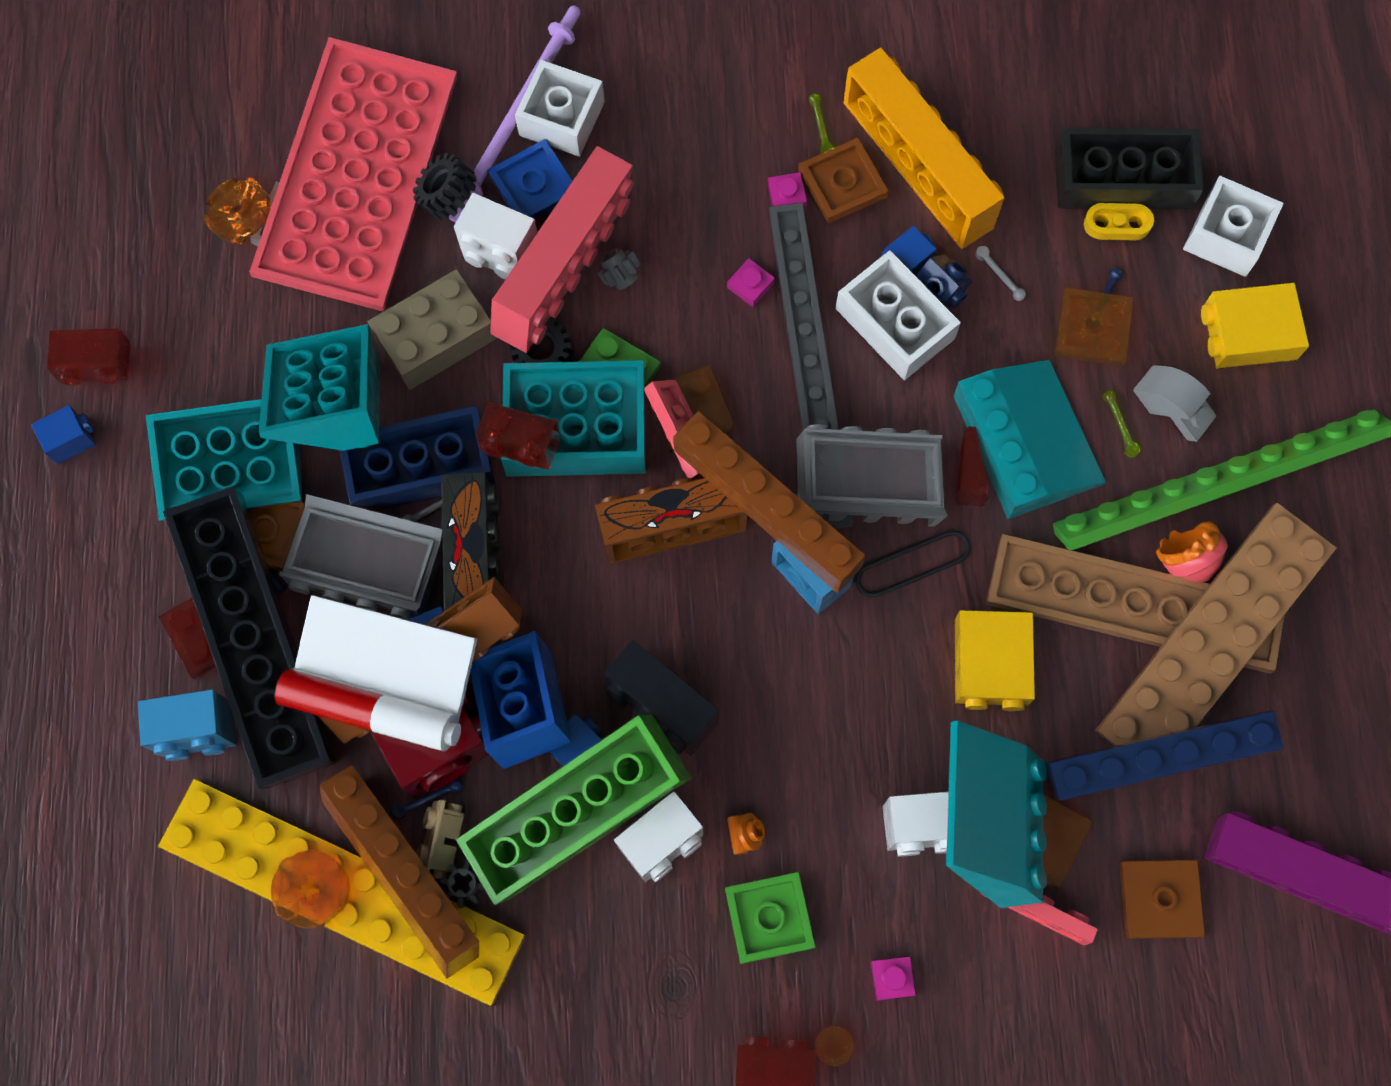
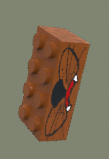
M683 478L673 482L672 486L662 489L654 486L646 487L637 491V495L625 498L621 495H613L604 498L601 501L602 503L595 505L609 565L746 532L747 514L705 478L695 481L691 478Z

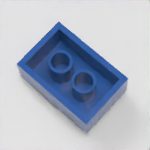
M536 631L492 647L481 658L472 661L470 671L485 750L503 769L572 743L552 651Z

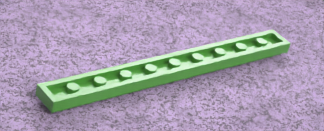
M1375 409L1362 411L1354 417L1339 422H1331L1320 429L1297 434L1289 440L1266 445L1258 451L1243 456H1235L1227 462L1201 468L1196 473L1179 479H1170L1164 484L1148 490L1136 491L1131 496L1114 502L1103 503L1097 508L1080 514L1069 515L1066 519L1053 523L1054 534L1069 551L1389 438L1391 437V420Z

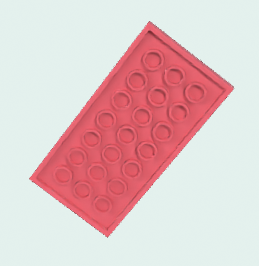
M329 37L249 271L251 277L384 312L417 208V202L413 197L416 195L413 193V188L418 186L415 183L416 179L423 176L420 173L422 169L427 170L429 168L428 163L432 160L457 80V71Z

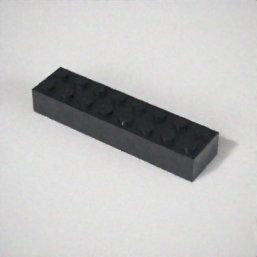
M232 486L163 511L257 787L267 790L336 764L337 761L320 717L278 705L275 701V690L278 680L285 670L295 668L298 650L243 494Z

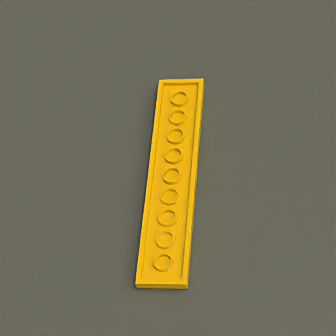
M193 779L158 847L489 1006L494 1005L526 935L465 906L462 909L458 908L457 903L450 900L479 940V957L446 979L361 857L196 779Z

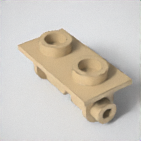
M445 800L433 801L432 807L426 809L423 819V828L427 829L424 844L420 843L416 850L417 856L429 872L433 870L432 876L436 879L447 878V874L452 873L449 865H453L457 847L445 845L444 840L445 838L454 840L459 838L464 814L461 813V805L448 803L447 809H444Z

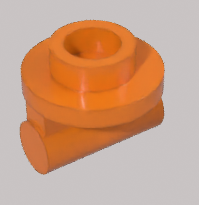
M745 813L727 818L734 855L745 854L762 846L765 828L762 821L754 814Z

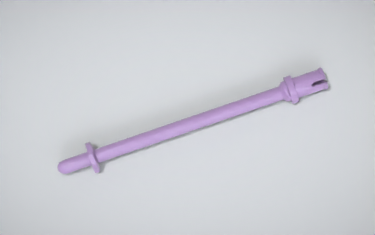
M571 6L560 24L552 22L548 26V31L552 38L474 169V175L477 178V181L474 182L476 188L474 191H470V194L475 193L483 196L481 184L488 174L487 170L494 164L516 126L515 113L540 60L552 63L563 44L572 45L574 43L575 37L571 30L581 13L578 6ZM458 208V214L454 217L450 214L449 219L456 223L463 210Z

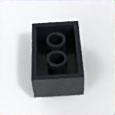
M633 639L604 672L609 697L622 708H625L627 704L631 706L637 716L652 714L671 746L679 755L685 751L689 756H692L719 724V710Z

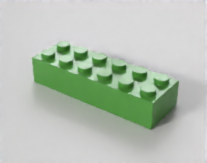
M638 715L457 838L456 841L494 905L511 900L692 778L653 715Z

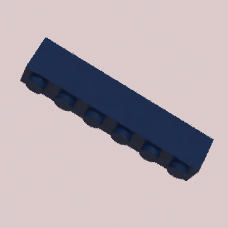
M1269 711L1044 763L1046 765L1047 780L1052 799L1060 801L1284 749L1274 711Z

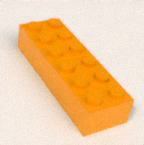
M880 47L848 67L844 105L960 249H964L993 230L1005 198L1001 187L996 181L990 180L982 170L979 160L974 155H969L964 149L957 133L949 130L941 121L938 110L933 105L927 104L921 96L916 83L912 80L909 81L904 76L897 60L893 56H888Z

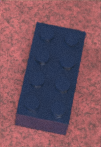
M477 406L379 427V444L369 445L365 448L340 450L349 502L352 506L370 511H378L441 497V475L485 472L489 483L496 484L483 420Z

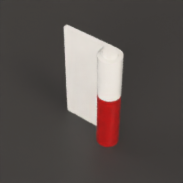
M311 595L295 668L285 670L280 676L275 690V701L281 706L445 752L450 746L457 744L461 734V725L458 722L478 638Z

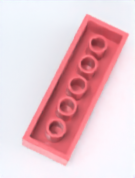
M596 146L493 297L490 334L525 353L528 352L533 343L538 345L547 330L546 322H548L550 317L555 319L559 315L564 305L563 297L567 291L572 293L576 289L581 279V274L579 273L584 266H591L598 253L597 246L601 241L606 242L614 229L613 222L616 217L622 218L625 215L631 202L627 197L634 184V181L631 180L632 164Z

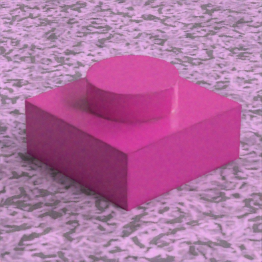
M800 172L768 177L767 185L772 207L803 203V208H806L807 200Z
M748 258L727 281V288L754 307L773 286L775 278Z
M910 957L871 961L876 1001L916 996Z

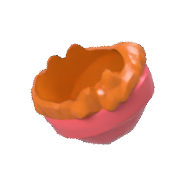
M1207 521L1200 523L1193 530L1182 533L1176 530L1171 531L1169 540L1166 538L1161 539L1160 548L1156 550V554L1159 560L1163 562L1164 567L1173 576L1182 577L1194 582H1207L1219 572L1228 544L1223 534L1220 533L1218 526L1213 522Z

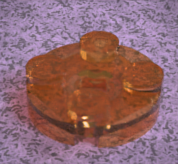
M245 177L247 180L242 181L232 178L224 181L213 190L206 202L210 206L208 216L204 213L207 227L218 238L230 241L234 245H241L254 235L266 223L271 209L269 194L253 178ZM238 205L242 207L237 213L233 210Z
M313 850L302 851L282 860L271 884V899L277 915L291 925L308 929L319 928L331 922L330 920L335 918L338 912H341L346 906L350 892L348 875L340 863L326 853ZM308 879H313V883L320 886L319 893H314L312 900H306V895L301 893V887L307 884Z

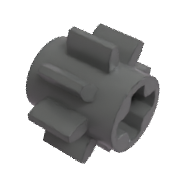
M616 247L606 252L599 260L602 269L597 274L605 286L609 285L611 288L615 285L618 290H622L633 284L639 277L635 268L639 267L641 263L633 251L629 252L626 249L623 252L621 247Z
M468 860L465 861L463 869H457L450 864L449 869L452 874L449 876V879H440V882L448 886L449 892L445 895L449 900H452L455 896L458 897L457 905L461 909L465 906L466 900H472V902L479 905L480 900L477 895L480 890L486 891L476 873L471 872L472 867ZM462 876L467 879H473L469 882L471 890L468 893L462 890L457 891L460 887L459 878Z

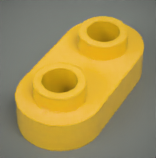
M1098 203L1090 207L1084 218L1083 225L1087 234L1098 240H1141L1149 234L1153 227L1154 216L1151 210L1142 204ZM1100 221L1104 223L1105 227H1099L1095 222ZM1134 222L1139 228H1133L1129 223Z

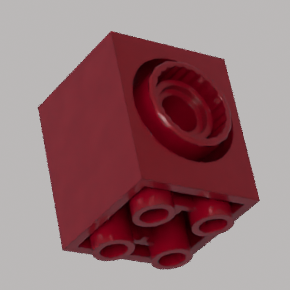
M466 693L458 722L461 725L459 740L455 746H450L445 752L371 731L399 785L412 797L416 798L425 792H431L448 785L466 773L471 765L489 755L485 750L480 720L477 715L471 718L469 714L475 709Z

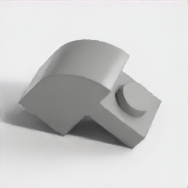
M1153 365L1133 390L1150 414L1171 417L1188 441L1197 442L1217 417L1206 401L1211 394L1207 388L1193 376L1177 368Z

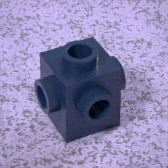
M946 254L931 257L916 275L946 308L952 307L953 309L958 307L967 298L968 293L966 290L973 283L966 275L967 271L964 266L955 260H951Z

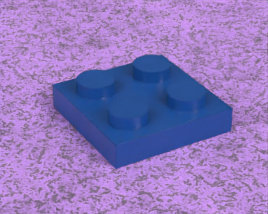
M545 139L487 170L489 178L508 208L535 220L553 211L573 182Z

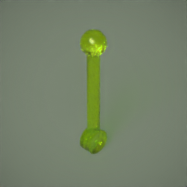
M812 94L809 97V103L814 107L822 146L820 153H824L834 147L828 142L820 108L822 98L819 94Z
M1107 390L1103 394V400L1110 405L1126 443L1125 454L1131 458L1135 457L1140 452V447L1130 437L1116 403V393L1112 390Z

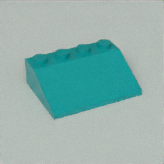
M368 324L267 344L259 422V435L261 438L342 451L379 444L380 355Z
M644 360L503 363L501 461L506 477L646 474Z
M1050 360L992 369L958 382L953 397L1007 519L1017 517L1106 483Z
M262 399L146 415L159 520H166L163 513L165 510L232 486L243 494L248 509L302 501L301 444L260 437L259 422Z
M960 721L951 722L946 866L1000 908L1043 903V888L1047 885V875L1043 867V851L1047 848V839L1043 831V816L1047 812V804L1043 795V781L1047 777L1046 765L1026 745Z

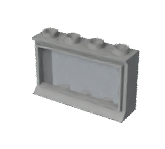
M810 425L796 439L798 497L817 514H829L830 521H841L847 515H863V522L866 523L877 522L882 516L897 517L898 524H909L916 518H928V526L935 527L948 516L944 509L941 440L943 437L942 435H930V432L927 430L896 433V430L893 428H882L872 432L863 431L858 426H848L841 430L828 429L827 425Z
M306 494L305 508L280 576L289 584L288 588L297 593L309 595L310 590L323 593L322 597L341 603H343L344 599L357 602V607L377 612L378 608L391 611V616L407 620L426 612L443 559V530Z

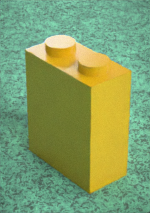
M1295 283L1213 291L1201 308V319L1203 324L1208 326L1210 336L1208 339V352L1215 359L1216 369L1298 360L1309 347Z
M960 610L955 618V703L965 704V708L969 710L987 709V705H1002V710L1005 711L1024 710V706H1028L1035 699L1033 613Z

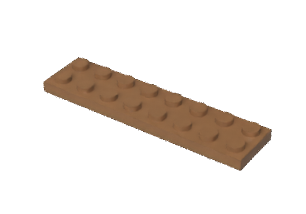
M1279 503L1273 504L1095 731L1112 745L1117 746L1197 727L1337 547Z
M1002 534L998 544L985 605L1014 612L1033 613L1035 617L1161 647L1210 584L1189 581L1172 574ZM1284 616L1245 664L1244 668L1269 674L1275 672Z

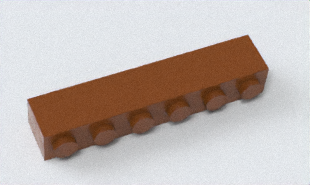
M699 411L673 436L674 452L837 594L862 568L866 556Z
M493 577L425 625L478 638L473 661L485 655L490 646L499 639L505 641L519 630L522 609L499 581ZM320 717L344 744L355 736L361 738L370 732V730Z
M351 765L320 784L322 803L446 979L479 957V940L355 768Z

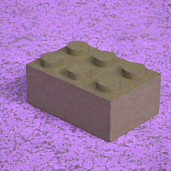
M457 269L367 321L374 337L409 391L497 339V337L490 334L491 320Z

